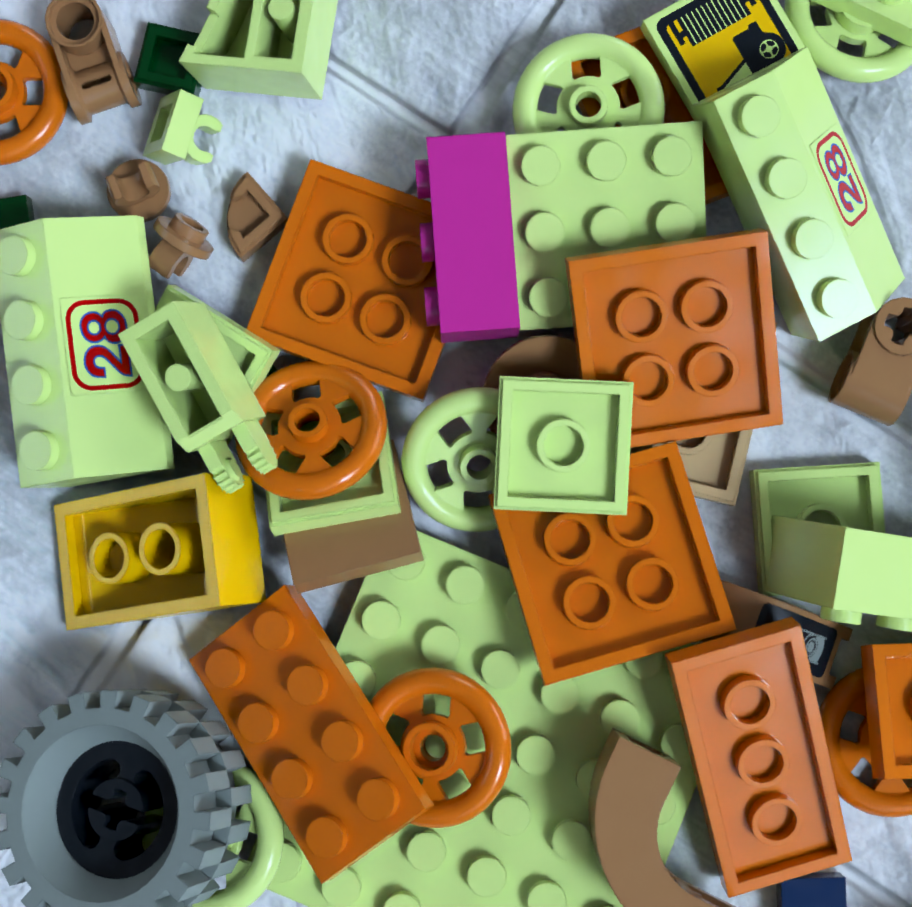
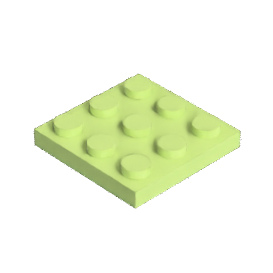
M702 121L506 135L520 318L519 331L573 327L565 258L707 236Z

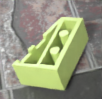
M209 0L206 8L210 11V14L194 46L187 44L178 62L205 89L322 100L338 0Z
M776 515L771 516L772 547L767 587L765 582L764 591L821 606L819 618L861 625L862 613L877 615L875 623L877 626L912 632V537Z

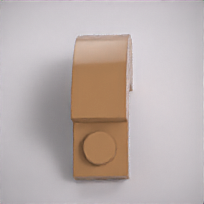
M612 728L594 768L588 800V818L595 853L608 883L623 907H736L680 879L663 864L657 842L658 820L664 802L681 766L672 757Z

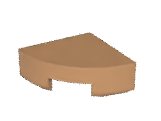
M248 172L239 179L233 188L227 213L228 238L243 263L283 230L288 220V217Z

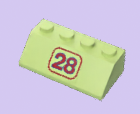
M808 47L801 48L691 105L690 109L695 120L702 121L703 138L744 230L762 228L768 231L773 295L791 335L821 342L876 313L905 277Z
M125 215L41 218L0 229V319L20 488L75 487L175 469L171 432L118 336L119 333L155 312L144 217Z

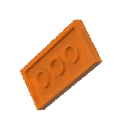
M283 585L189 659L321 884L338 876L434 806L301 593L298 594L294 585Z
M791 616L665 653L721 885L728 898L852 861L801 625Z

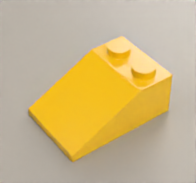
M201 473L54 505L66 630L258 604L266 600L252 478L249 475H242L245 480L243 481L244 485L231 494L226 493L224 490L222 491L221 487L213 479L212 473Z

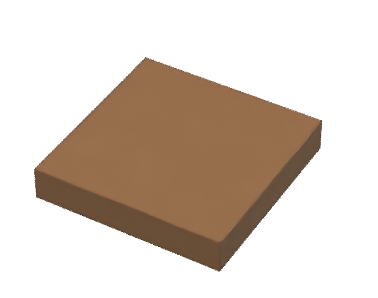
M391 440L401 513L283 534L293 585L298 594L424 561L394 440Z

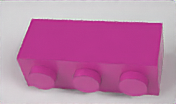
M505 132L426 137L428 159L415 160L418 199L431 198L432 222L420 223L422 263L435 262L437 287H424L427 326H440L441 343L517 338L520 330L506 134Z

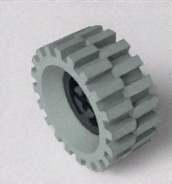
M147 689L82 692L68 696L69 704L50 705L37 714L44 726L24 727L13 741L25 752L22 757L4 758L0 767V777L11 781L9 792L0 794V814H6L7 830L0 831V850L11 848L15 862L1 870L9 886L27 882L31 887V890L23 897L21 902L26 907H193V904L209 899L220 888L214 879L232 873L240 856L227 849L228 845L246 840L251 822L236 819V806L252 803L251 784L235 787L232 772L246 767L240 750L223 752L219 744L231 735L221 721L200 722L208 709L195 700L177 701L178 693ZM120 765L119 775L114 779L107 780L112 771ZM126 796L125 803L120 801L101 805V797L112 799ZM163 808V816L149 814L136 817L137 810L145 812ZM159 830L152 844L144 850L142 847L143 837L146 834Z

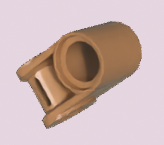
M52 0L45 14L46 29L61 68L60 75L65 93L80 124L91 123L92 115L124 104H129L132 108L141 106L142 101L138 87L133 81V73L121 50L115 29L95 0ZM81 20H94L93 28L86 37L78 40L70 39L71 29L76 23Z
M906 297L888 301L876 313L859 322L849 351L837 370L829 392L828 401L830 403L887 426L893 425L899 418L912 391V299ZM896 317V329L904 333L903 339L892 342L893 330L885 326V321Z

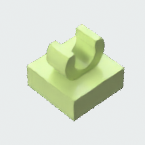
M179 89L161 97L142 156L164 165L185 160L193 165L210 163L213 155L207 151L200 150L195 145L194 133L197 129H200L205 133L213 135L221 132L223 125L217 118L211 115H199L204 99Z

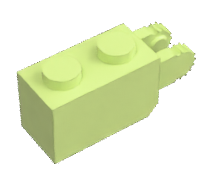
M171 301L118 334L175 441L188 453L194 451L200 453L209 472L212 473L213 479L221 487L222 491L224 490L226 493L231 494L242 488L244 485L243 481H245L240 467L237 465L225 441L233 435L237 438L241 448L247 455V459L255 467L256 471H259L260 474H266L277 468V455L259 422L266 415L204 302Z

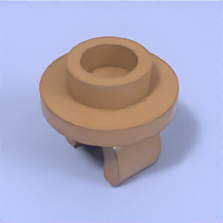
M143 159L126 161L105 178L108 201L114 211L120 216L137 215L144 217V222H148L160 216L170 201L171 187L165 173L150 161Z
M175 213L173 218L159 216L153 228L163 239L150 254L149 264L153 270L166 279H169L173 273L177 276H182L192 262L193 257L207 260L211 256L214 249L206 240L209 234L208 230L193 218L182 213Z

